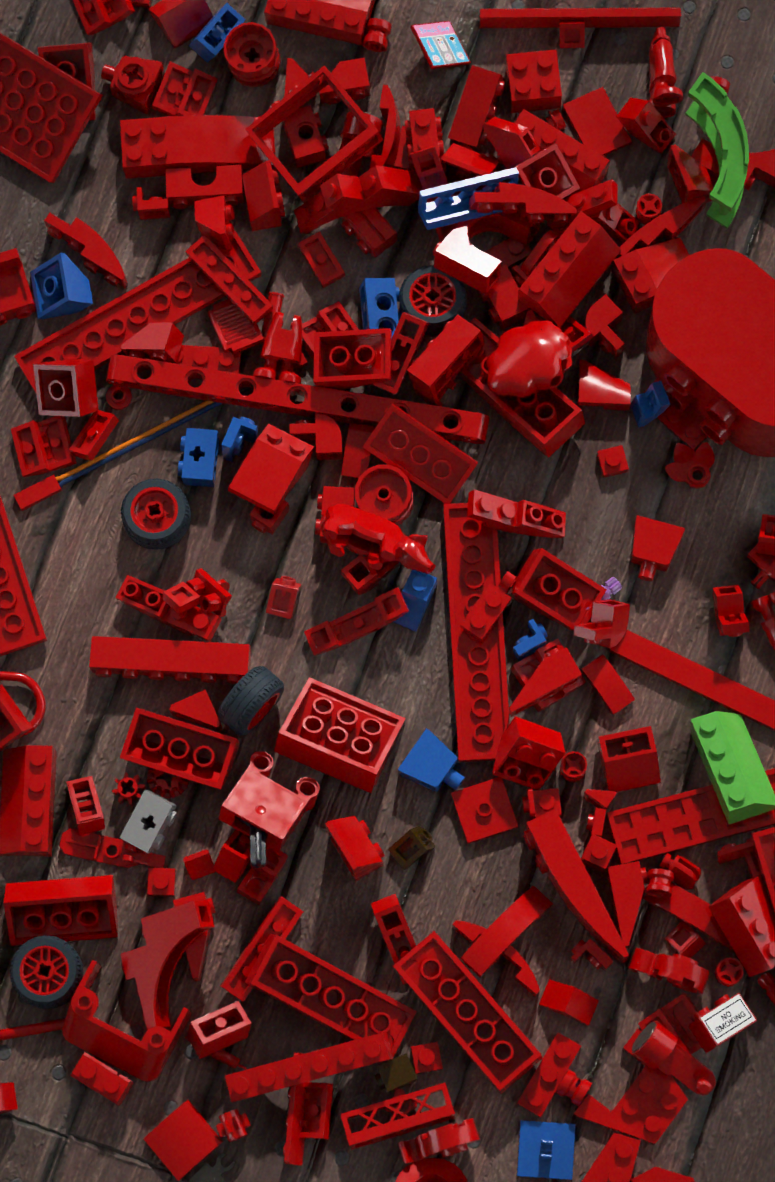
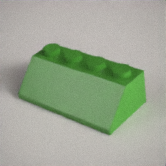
M714 711L691 719V735L728 824L730 825L774 810L775 793L741 714Z

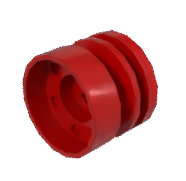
M254 22L242 23L233 28L226 36L224 56L235 80L245 86L260 87L275 78L279 72L281 61L275 38L269 29L262 24Z

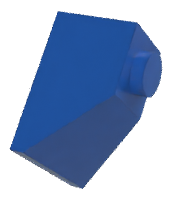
M59 253L30 272L38 319L43 320L75 314L93 304L88 278L65 253Z

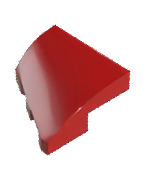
M580 360L578 405L604 406L603 410L629 411L631 385L586 360Z

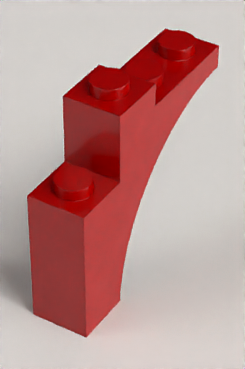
M375 165L359 177L342 174L334 175L320 185L321 191L296 208L294 212L300 233L308 234L330 221L355 212L386 206H409L419 199V191H422L423 188L415 171Z
M192 901L141 918L142 935L147 945L120 954L122 971L125 974L126 980H136V991L141 1001L142 1017L147 1030L155 1026L171 1027L168 1000L172 976L178 961L187 947L202 933L215 927L209 901Z

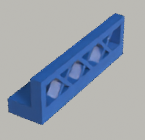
M511 168L419 191L418 212L426 229L430 230L503 212V210H493L490 213H478L477 210H470L469 199L474 192H494L498 183L506 179H510V183L518 184L519 172L517 168ZM486 184L483 189L475 191L479 186ZM462 190L459 195L451 197L455 192ZM438 197L435 201L427 203L428 198Z

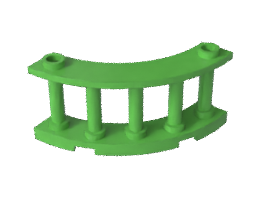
M702 72L688 92V97L693 99L694 102L688 108L685 115L693 120L707 135L718 161L719 178L709 195L713 203L706 216L728 229L737 213L743 195L749 163L748 138L744 122L737 107L728 98L725 90L711 77Z

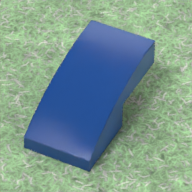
M662 381L652 383L645 393L636 395L630 403L638 428L653 421L670 405Z

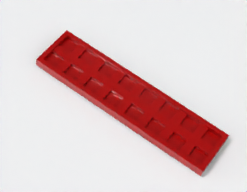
M775 768L765 772L775 793ZM713 785L607 812L606 814L614 843L617 845L616 850L620 864L641 861L775 825V809L729 825Z

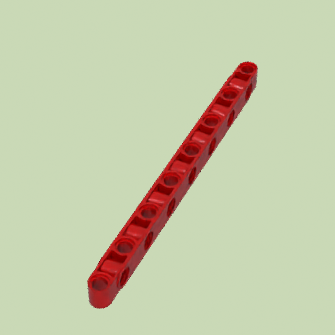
M111 355L106 378L107 383L121 387L315 418V413H321L331 417L335 422L348 424L351 422L377 426L393 403L442 438L473 444L486 443L490 419L489 416L477 412L124 355ZM148 370L152 374L147 379H141L138 377L139 373ZM198 378L203 382L199 387H191L189 385L190 381ZM244 387H251L253 393L244 396L240 393V390ZM295 395H301L305 399L302 403L295 404L291 401V398ZM346 403H351L356 407L352 412L342 410V406ZM452 419L458 425L453 429H449L444 426V422Z

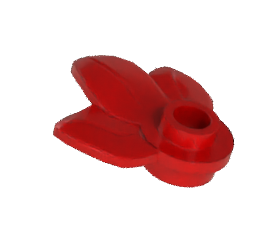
M704 442L694 451L684 444L677 443L673 454L675 462L665 466L668 476L676 482H686L695 489L705 487L711 477L709 469L715 461L711 446ZM694 473H700L702 475V478L700 480H695L692 475Z

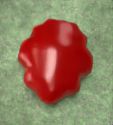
M549 320L530 321L522 327H514L504 332L498 340L497 349L487 357L488 387L495 394L512 395L520 398L528 397L537 391L556 388L562 382L564 372L572 366V349L569 347V337Z

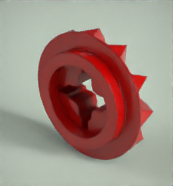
M129 57L123 59L114 69V83L117 89L125 95L132 94L137 96L139 93H146L149 86L153 83V69L142 58ZM138 70V78L140 79H135L130 84V78L127 75H134Z
M152 768L148 769L147 782L150 789L163 798L177 797L188 787L190 780L178 776L171 779V787H169L166 780L157 779L164 776L165 772Z

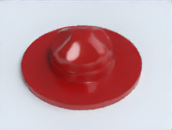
M426 1158L415 1161L405 1167L395 1182H467V1179L462 1170L455 1164L444 1159Z

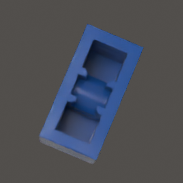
M226 3L201 30L189 47L208 63L223 48L226 36L230 31L242 24L246 19Z
M187 428L186 436L181 437L180 450L184 452L183 461L178 463V476H182L184 485L215 487L220 440L218 430ZM197 454H202V457L199 458V461L194 460V458L197 457Z

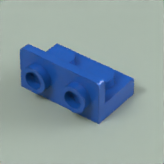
M240 417V419L232 418L221 444L223 459L233 462L235 455L240 456L245 444L243 440L255 443L258 438V426L254 425L255 422L246 417Z

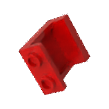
M17 248L0 253V326L7 323V320L14 318L24 319L31 316L33 312H37Z

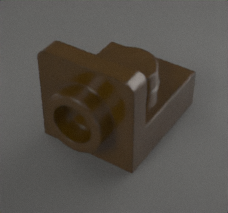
M417 826L405 833L388 850L401 867L406 870L426 852L431 851L435 844L432 842L433 838L426 829Z

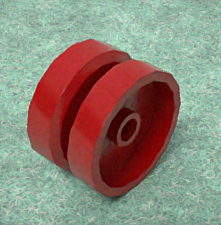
M376 465L368 468L359 476L355 485V500L358 509L378 515L396 525L402 524L410 516L414 507V495L408 477L399 468L391 465Z

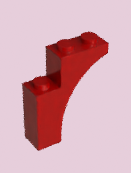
M702 138L691 157L707 169L709 176H714L717 182L719 168L712 144ZM775 149L749 153L743 193L745 189L750 191L756 178L775 188Z

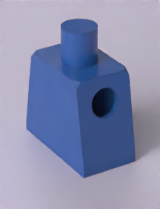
M427 728L398 768V775L435 792L440 789L443 783L457 790L465 779L464 776L454 770L458 763V757Z

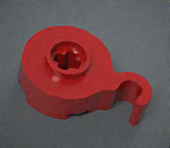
M635 948L628 968L635 973L639 971L659 981H662V978L665 977L667 982L671 983L673 987L701 994L704 992L710 974L709 971L698 966L699 963L683 955L654 954L640 948Z
M474 1118L463 1120L461 1124H448L430 1130L416 1138L399 1142L398 1145L404 1164H409L437 1154H441L443 1158L468 1150L469 1144L479 1141L480 1137Z

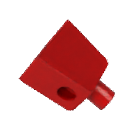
M123 56V57L121 58L120 62H121L123 59L129 58V56ZM144 59L153 69V83L149 86L146 93L142 92L137 94V96L132 94L125 95L117 89L113 79L115 67L105 64L101 72V79L111 82L112 96L148 114L165 73L162 62ZM138 70L134 75H127L130 78V84L135 79H140L138 78Z
M637 515L634 525L631 562L641 565L638 578L645 581H653L656 569L661 571L668 570L683 538L685 528Z

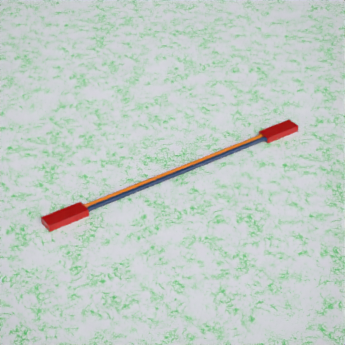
M301 353L300 365H294V371L308 365L303 353ZM280 359L277 362L276 380H278L282 367V360ZM244 387L240 390V393L242 394L252 388ZM205 401L94 458L93 461H88L61 476L55 477L53 474L14 494V497L21 511H24L61 492V488L65 484L223 403Z

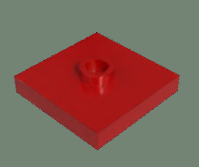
M501 777L451 792L467 844L518 828V823Z

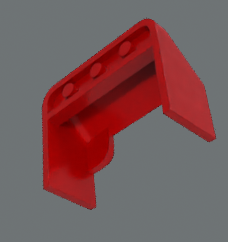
M92 960L72 997L62 1028L64 1038L69 1043L142 1081H155L161 1075L192 1013L189 1009L183 1007L171 1031L160 1026L152 1027L147 1030L142 1041L95 1018L94 1015L99 1007V999L90 989L102 967Z

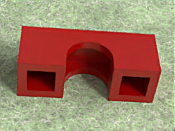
M242 165L216 166V178L211 184L206 186H200L193 181L191 168L165 169L166 198H168L170 207L185 209L188 206H194V201L223 195L228 205L236 206L239 203H244Z

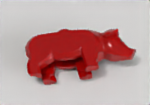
M346 504L331 505L321 513L323 518L321 532L327 540L331 554L342 557L345 554L344 548L347 547L356 554L367 555L369 568L381 570L383 563L390 561H399L407 569L425 574H430L436 567L428 558L425 550L427 535L411 534L407 536L395 523Z

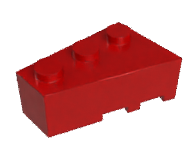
M474 65L471 66L448 139L479 149L481 144L485 145L487 139L482 125L495 117L496 103L499 96L502 95L505 86V79L501 74Z
M459 315L445 324L442 332L436 339H432L427 344L425 351L418 358L413 359L407 369L417 396L430 405H443L440 400L448 388L451 390L457 385L454 382L456 376L462 368L468 369L485 344L480 329Z
M760 874L738 883L708 906L749 977L775 967V918Z
M613 1133L581 1182H630L641 1140Z

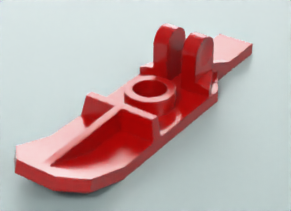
M74 828L64 831L59 843V847L66 855L123 868H131L139 864L154 868H164L166 859L164 855L146 853L125 840L95 833L80 835L78 829ZM112 846L117 848L115 855L108 854V849Z

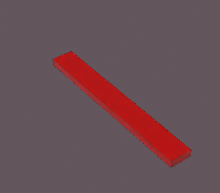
M681 8L480 9V28H560L559 21L585 20V28L679 27Z
M626 630L622 640L610 649L611 653L775 731V700L629 630Z

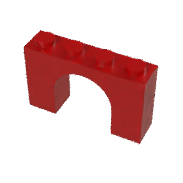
M520 210L512 214L499 212L459 222L456 226L450 228L443 242L436 244L433 250L434 268L487 294L500 278L501 261L477 249L469 240L479 233L493 231L507 235L527 246L540 231L541 223L531 224L528 223V220H520Z

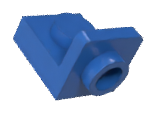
M534 619L528 621V628L533 636L526 635L516 641V646H514L513 653L518 662L546 645L545 638L548 637V634L541 623L536 624Z

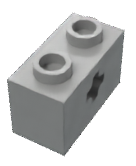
M144 790L120 838L146 853H152L154 849L158 850L165 839V836L162 834L166 826L170 827L176 819L177 812H175L177 805L151 790ZM154 817L153 822L156 826L148 829L149 823L146 822V819Z

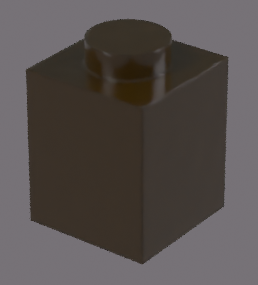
M407 1053L377 1066L379 1073L374 1075L380 1090L386 1088L388 1094L418 1081Z

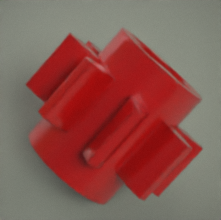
M125 772L123 779L115 778L118 786L117 789L112 790V793L114 795H121L118 798L119 804L128 801L130 806L133 807V801L137 798L140 800V791L145 790L146 786L144 784H137L140 780L139 775L134 776L132 779ZM125 786H127V787H131V786H132L133 789H134V792H133V793H130V792H127V793H126L123 788H124Z
M234 1109L219 1116L221 1123L216 1125L220 1138L227 1137L230 1143L248 1135L246 1128L250 1127L251 1124L246 1113L240 1115L238 1109Z

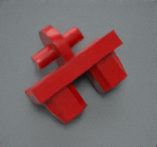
M202 568L197 569L194 578L187 581L186 584L200 595V607L206 614L214 612L220 617L225 616L227 603L232 597L228 592L230 588L229 583L224 579L216 581Z

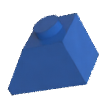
M415 570L411 571L402 591V596L409 612L393 621L394 623L417 632L437 587L436 577Z

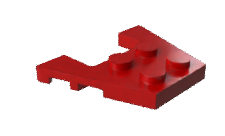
M637 1028L622 1049L642 1063L644 1069L613 1110H609L588 1094L574 1115L656 1144L688 1101V1098L671 1074L667 1076L658 1068L652 1070L631 1053L632 1046L641 1033V1030Z

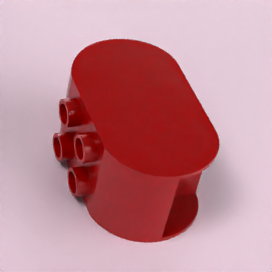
M715 248L693 253L675 264L663 277L656 290L646 338V353L651 370L655 377L665 385L664 388L670 401V406L680 412H683L690 406L701 416H705L699 426L712 441L723 445L729 440L737 448L749 454L775 457V279L751 259L733 250Z

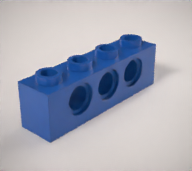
M365 278L359 287L363 330L379 329V327L391 328L392 339L402 315L397 307L399 287L395 286V278ZM377 303L383 304L387 310L379 309Z

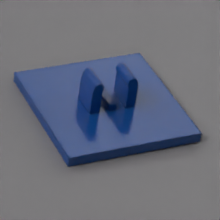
M521 1120L517 1176L572 1180L575 1124Z

